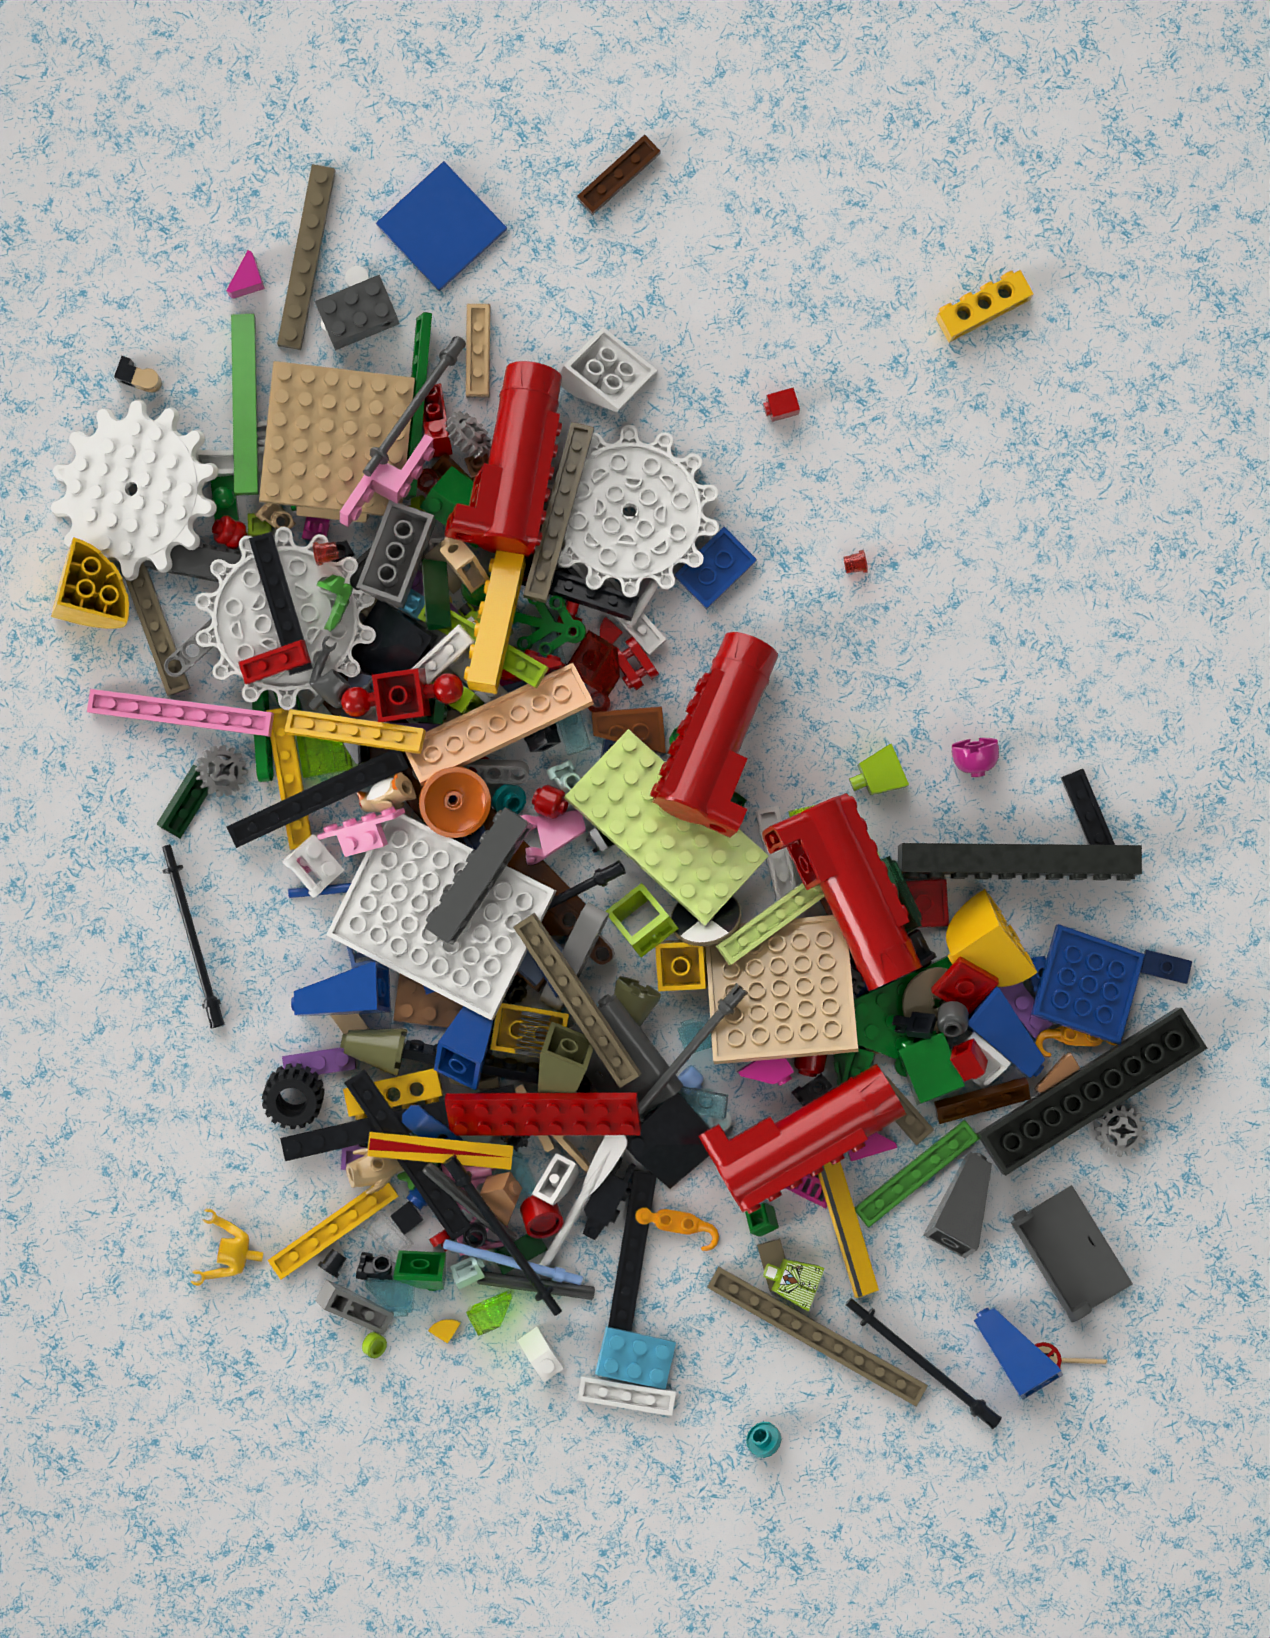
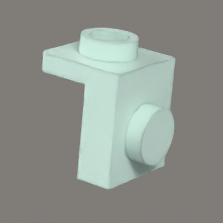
M470 1256L450 1266L458 1289L485 1278L482 1270L485 1267L483 1259Z

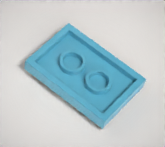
M606 1326L595 1374L665 1390L676 1342Z

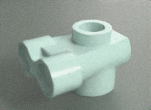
M571 760L546 771L550 780L555 781L558 788L565 792V795L581 779L580 776L574 773L575 768Z

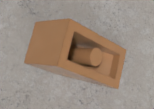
M507 1172L487 1176L480 1195L498 1220L505 1226H508L522 1187L512 1173Z

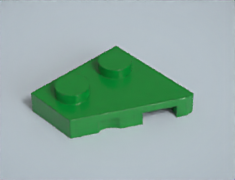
M858 1047L859 1052L833 1054L834 1068L838 1078L837 1085L839 1086L850 1077L853 1078L873 1065L876 1053Z

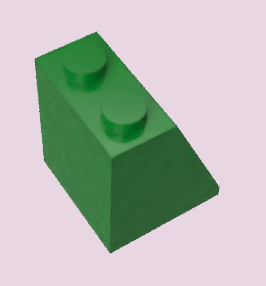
M935 1030L932 1033L931 1039L924 1038V1040L917 1043L912 1039L900 1044L902 1049H899L897 1053L917 1105L965 1086L962 1077L950 1060L951 1050L944 1033L937 1034Z

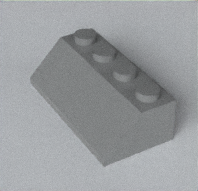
M389 500L356 588L382 602L404 609L436 524L434 515Z

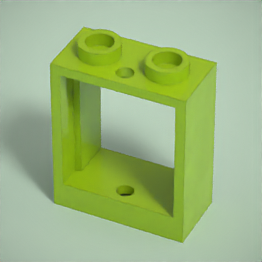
M643 883L632 889L605 911L609 913L610 920L641 958L679 929ZM649 901L660 915L631 936L621 922Z

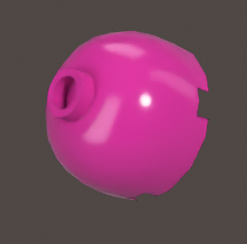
M979 738V741L970 742L971 739H966L953 743L951 752L955 765L962 772L971 773V777L985 776V772L991 770L997 764L999 758L997 739Z

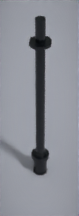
M171 844L165 845L162 849L168 868L162 871L163 874H170L205 997L202 1007L206 1009L210 1028L213 1029L225 1025L219 1006L221 1001L213 994L179 875V871L184 867L183 865L177 866Z
M618 860L603 869H596L593 877L554 896L548 910L596 885L607 886L609 881L626 874L623 864Z
M456 1155L448 1158L443 1165L455 1179L454 1184L465 1189L538 1292L535 1296L536 1301L543 1299L554 1316L560 1314L562 1309L550 1294L554 1290L552 1285L545 1287L471 1183L472 1174L470 1171L465 1170Z
M852 1298L847 1301L845 1305L862 1319L860 1322L862 1327L868 1323L968 1405L972 1416L979 1417L991 1429H994L1000 1423L1002 1417L986 1405V1401L974 1399L874 1317L875 1309L872 1308L867 1311Z

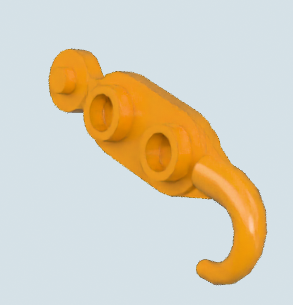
M1061 1026L1040 1032L1035 1044L1043 1056L1051 1057V1053L1046 1052L1043 1048V1041L1047 1038H1053L1065 1045L1088 1047L1098 1046L1105 1040ZM1106 1041V1042L1109 1043L1110 1045H1113V1046H1114V1045H1117V1044H1114V1043H1111V1042Z
M640 1208L636 1211L635 1218L638 1223L648 1224L653 1222L658 1229L686 1235L702 1231L710 1233L712 1241L709 1245L702 1246V1251L712 1250L718 1244L719 1233L716 1227L702 1221L691 1213L661 1209L656 1213H652L648 1208Z

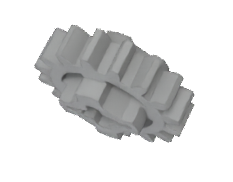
M461 411L458 413L454 412L445 422L447 425L445 430L450 433L448 437L454 441L455 446L458 445L461 452L467 453L468 456L474 455L475 458L483 457L491 448V439L486 436L488 432L482 428V424L477 423L475 417H470L468 413L464 415Z
M226 745L220 746L219 750L217 746H213L210 748V751L202 752L205 758L197 759L201 766L195 768V771L200 772L196 780L203 781L200 787H208V794H213L216 791L217 797H221L223 794L229 796L232 795V790L234 792L240 790L238 784L245 783L241 776L247 774V771L242 770L246 762L239 761L242 756L241 753L234 755L235 748L232 747L226 751ZM217 756H224L228 759L222 760L220 757ZM226 766L222 771V775L216 776L221 770L220 767ZM215 782H221L222 785L226 786H218Z
M1120 1105L1119 1110L1114 1107L1110 1113L1106 1112L1103 1114L1105 1116L1103 1119L1097 1118L1101 1125L1100 1127H1094V1130L1100 1132V1135L1095 1138L1096 1140L1103 1141L1100 1145L1102 1149L1109 1147L1108 1154L1112 1155L1116 1150L1118 1157H1122L1123 1151H1125L1127 1156H1131V1149L1139 1151L1140 1149L1137 1144H1145L1146 1141L1141 1137L1148 1134L1147 1131L1142 1130V1127L1147 1123L1139 1121L1142 1114L1137 1113L1134 1115L1133 1107L1126 1111L1125 1105ZM1116 1116L1115 1121L1111 1125H1107L1109 1120ZM1127 1116L1133 1120L1136 1127H1132L1128 1123ZM1122 1124V1128L1131 1132L1122 1133L1120 1137L1119 1133L1111 1130L1120 1128ZM1106 1134H1110L1114 1138L1115 1145L1108 1140ZM1132 1136H1135L1134 1140L1130 1144L1126 1145L1127 1140Z

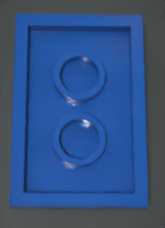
M725 526L699 550L704 557L701 566L692 568L685 564L674 574V577L706 610L757 561Z

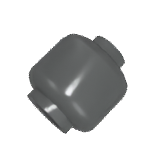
M956 1001L942 1004L937 1013L939 1031L949 1037H957L965 1033L969 1021L967 1007Z

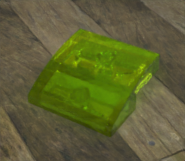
M296 736L303 778L335 774L353 768L352 758L343 742Z

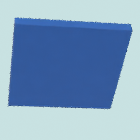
M445 161L376 222L380 230L439 292L507 230V227Z
M1057 924L1054 929L1031 1015L1120 1045L1145 954Z

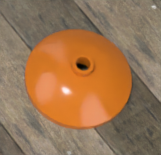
M447 767L437 771L425 782L419 797V809L425 823L437 834L449 838L464 837L475 832L485 822L491 806L490 792L484 780L474 771L464 767ZM455 795V802L450 803L448 801L449 797Z

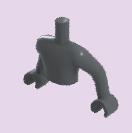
M326 636L323 639V649L318 656L310 677V686L318 694L308 704L314 711L324 701L334 708L342 707V695L350 687V684L334 669L321 676L330 652L337 645V642L331 647L326 645L325 642L330 636ZM372 678L367 685L362 686L368 693L374 692V688L371 686V683H373Z

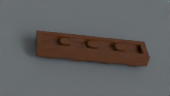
M644 134L579 193L577 200L594 215L658 157L661 151Z
M1026 1077L935 1101L937 1120L939 1124L1030 1100L1029 1083Z

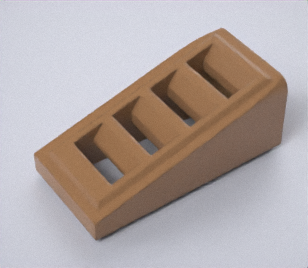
M1070 1052L1064 1054L1034 1088L1036 1093H1043L1080 1070L1078 1063Z

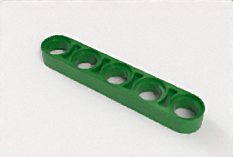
M268 690L263 691L258 700L252 702V710L264 712L270 710ZM254 735L257 779L259 782L272 781L274 771L271 739L268 736Z

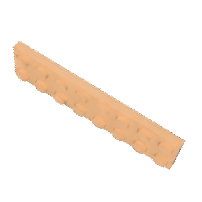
M571 663L545 675L537 689L526 684L427 731L421 754L405 753L421 786H423L434 773L441 769L468 765L594 705L576 667Z

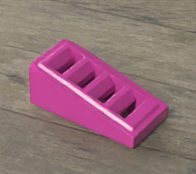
M808 1174L803 1177V1183L797 1188L790 1189L789 1186L786 1187L791 1192L825 1209L827 1208L825 1197L823 1201L818 1199L823 1189L820 1179L816 1176L811 1177ZM807 1179H810L811 1182L806 1192L801 1191ZM815 1183H818L820 1185L813 1197L810 1193Z

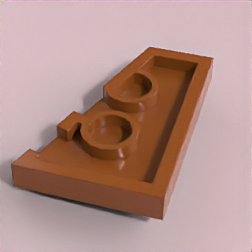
M662 706L592 712L593 736L617 741L629 729L651 750L666 753Z

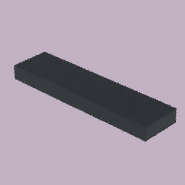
M1084 769L1061 777L1088 844L1115 845Z

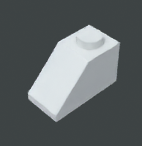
M556 1153L532 1195L551 1205H555L569 1192L580 1171L577 1163Z
M538 1326L517 1340L529 1362L544 1383L564 1369V1363Z

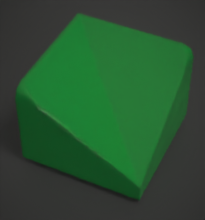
M762 1203L761 1208L751 1214H748L747 1211L745 1212L750 1234L761 1237L779 1228L775 1209L772 1205Z

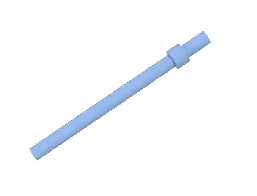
M447 1239L444 1241L443 1249L521 1269L513 1257ZM528 1262L536 1274L550 1277L552 1281L560 1283L565 1281L576 1285H581L583 1276L565 1272L563 1268H550Z

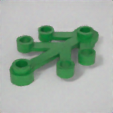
M561 596L551 597L549 606L553 610L558 611L564 624L555 621L548 607L543 602H534L528 599L530 604L535 605L542 618L520 613L516 607L513 624L519 622L540 628L529 636H522L518 639L517 646L520 650H530L533 644L553 631L562 634L551 642L540 644L539 652L543 656L552 655L554 650L566 642L579 643L586 636L585 625L579 620H573L565 606V600ZM555 599L560 600L559 607H555ZM573 627L577 629L575 636L571 635L570 632ZM524 639L528 641V646L526 648L522 646V641ZM545 645H548L550 647V651L548 653L544 652Z

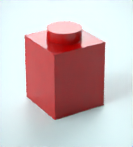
M794 387L766 395V402L763 403L766 417L770 416L772 422L799 415L800 412Z
M974 1038L953 1046L950 1060L964 1082L970 1079H978L985 1074L988 1060Z

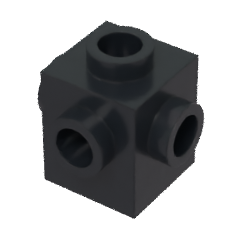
M556 723L524 738L530 752L546 751L561 743Z

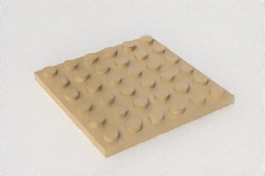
M273 361L259 502L340 511L365 475L363 470L372 458L370 456V449L372 447H380L413 400L415 378ZM411 419L387 452L389 456L388 463L402 470L407 462ZM374 492L372 499L368 503L365 502L362 506L361 514L383 516L389 499ZM403 497L400 499L398 503H403Z
M834 915L795 918L732 965L726 962L717 949V944L705 946L710 1018L718 1010V1001L724 999L736 983L748 992L734 1008L735 1012L733 1015H725L711 1032L714 1065L859 1052L849 947ZM741 923V924L739 925V927L737 928V930H738L739 928H741L743 925H745L746 923Z

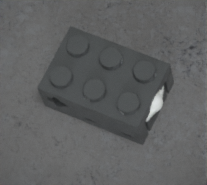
M380 275L315 301L321 317V328L329 335L335 351L400 324Z

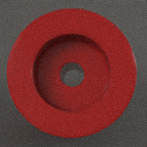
M444 1229L431 1237L429 1241L433 1248L440 1244L443 1249L445 1239L448 1240L450 1236Z

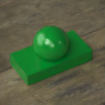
M234 475L216 477L210 481L211 500L217 506L214 514L215 521L223 516H230L234 520L239 521L237 496L234 494Z

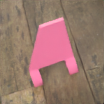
M578 810L565 812L564 815L560 814L555 819L545 816L521 815L522 818L533 825L531 830L537 828L541 849L536 847L525 849L527 865H533L544 860L585 833L586 828L583 815Z

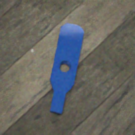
M411 1105L402 1114V1123L419 1137L437 1138L439 1135L445 1134L446 1137L444 1139L463 1141L462 1137L456 1136L448 1127L428 1114L419 1105Z

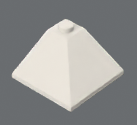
M603 327L563 366L560 372L562 376L561 386L574 397L618 412L657 372V369Z

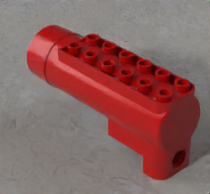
M517 361L506 366L503 386L499 394V407L488 464L484 463L474 478L469 506L457 503L453 512L449 515L445 537L476 544L491 553L496 554L497 550L523 554L525 557H529L531 553L534 554L536 546H540L542 540V532H539L540 524L544 523L546 517V510H543L544 502L548 501L550 495V488H547L548 480L552 479L554 473V466H551L552 458L556 457L558 445L555 444L556 436L559 437L562 423L559 422L560 414L556 413L559 407L558 399L562 376L554 368L531 361Z
M728 632L725 634L717 655L713 658L709 673L705 672L702 678H699L694 688V691L697 693L693 699H690L685 710L688 714L680 722L676 731L680 735L671 743L667 753L671 756L663 763L659 771V775L662 777L658 783L654 784L651 790L652 802L659 805L665 812L681 820L701 824L729 838L739 830L748 809L731 802V798L748 758L738 753L761 697L769 684L770 675L778 659V653L772 646L745 633Z
M844 793L769 826L762 832V836L770 854L787 847L806 890L820 885L850 949L855 966L863 977L868 990L871 991L921 968L922 965L912 940L903 926L910 922L908 911L898 898L897 887L894 883H891L887 875L888 869L886 864L879 858L877 845L867 832L866 821L860 817L857 811L855 798Z
M875 1064L853 1078L850 1077L836 1088L776 1123L769 1116L731 1139L727 1138L720 1124H717L698 1137L741 1211H747L748 1214H751L761 1208L760 1202L767 1198L770 1202L782 1195L781 1190L789 1186L790 1189H793L802 1184L801 1178L808 1174L814 1177L824 1171L822 1166L831 1162L834 1165L845 1158L843 1154L849 1150L855 1153L866 1146L864 1142L868 1140L867 1137L882 1131L884 1127L905 1116L906 1112L879 1066Z

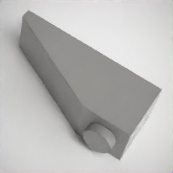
M327 1279L315 1300L324 1310L382 1335L385 1334L395 1314Z

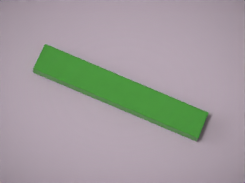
M965 1120L961 1121L855 1206L856 1213L869 1228L980 1138Z

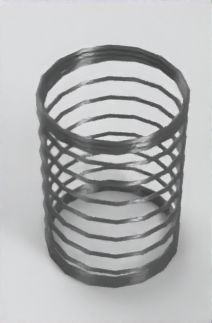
M522 1011V1015L539 1019L521 1018L522 1020L537 1024L520 1023V1025L535 1029L519 1028L521 1031L533 1034L519 1033L518 1035L531 1039L518 1038L517 1040L530 1044L516 1045L532 1050L515 1049V1053L540 1058V1053L535 1052H541V1050L521 1045L543 1047V1045L523 1040L545 1042V1040L524 1035L546 1037L547 1035L526 1030L548 1032V1030L528 1025L549 1027V1025L526 1019L550 1021L548 1019H551V1016Z

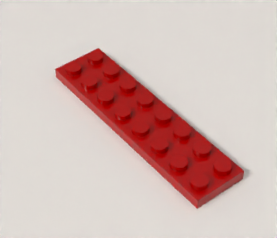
M446 1093L445 1095L449 1129L456 1136L641 1135L637 1093Z

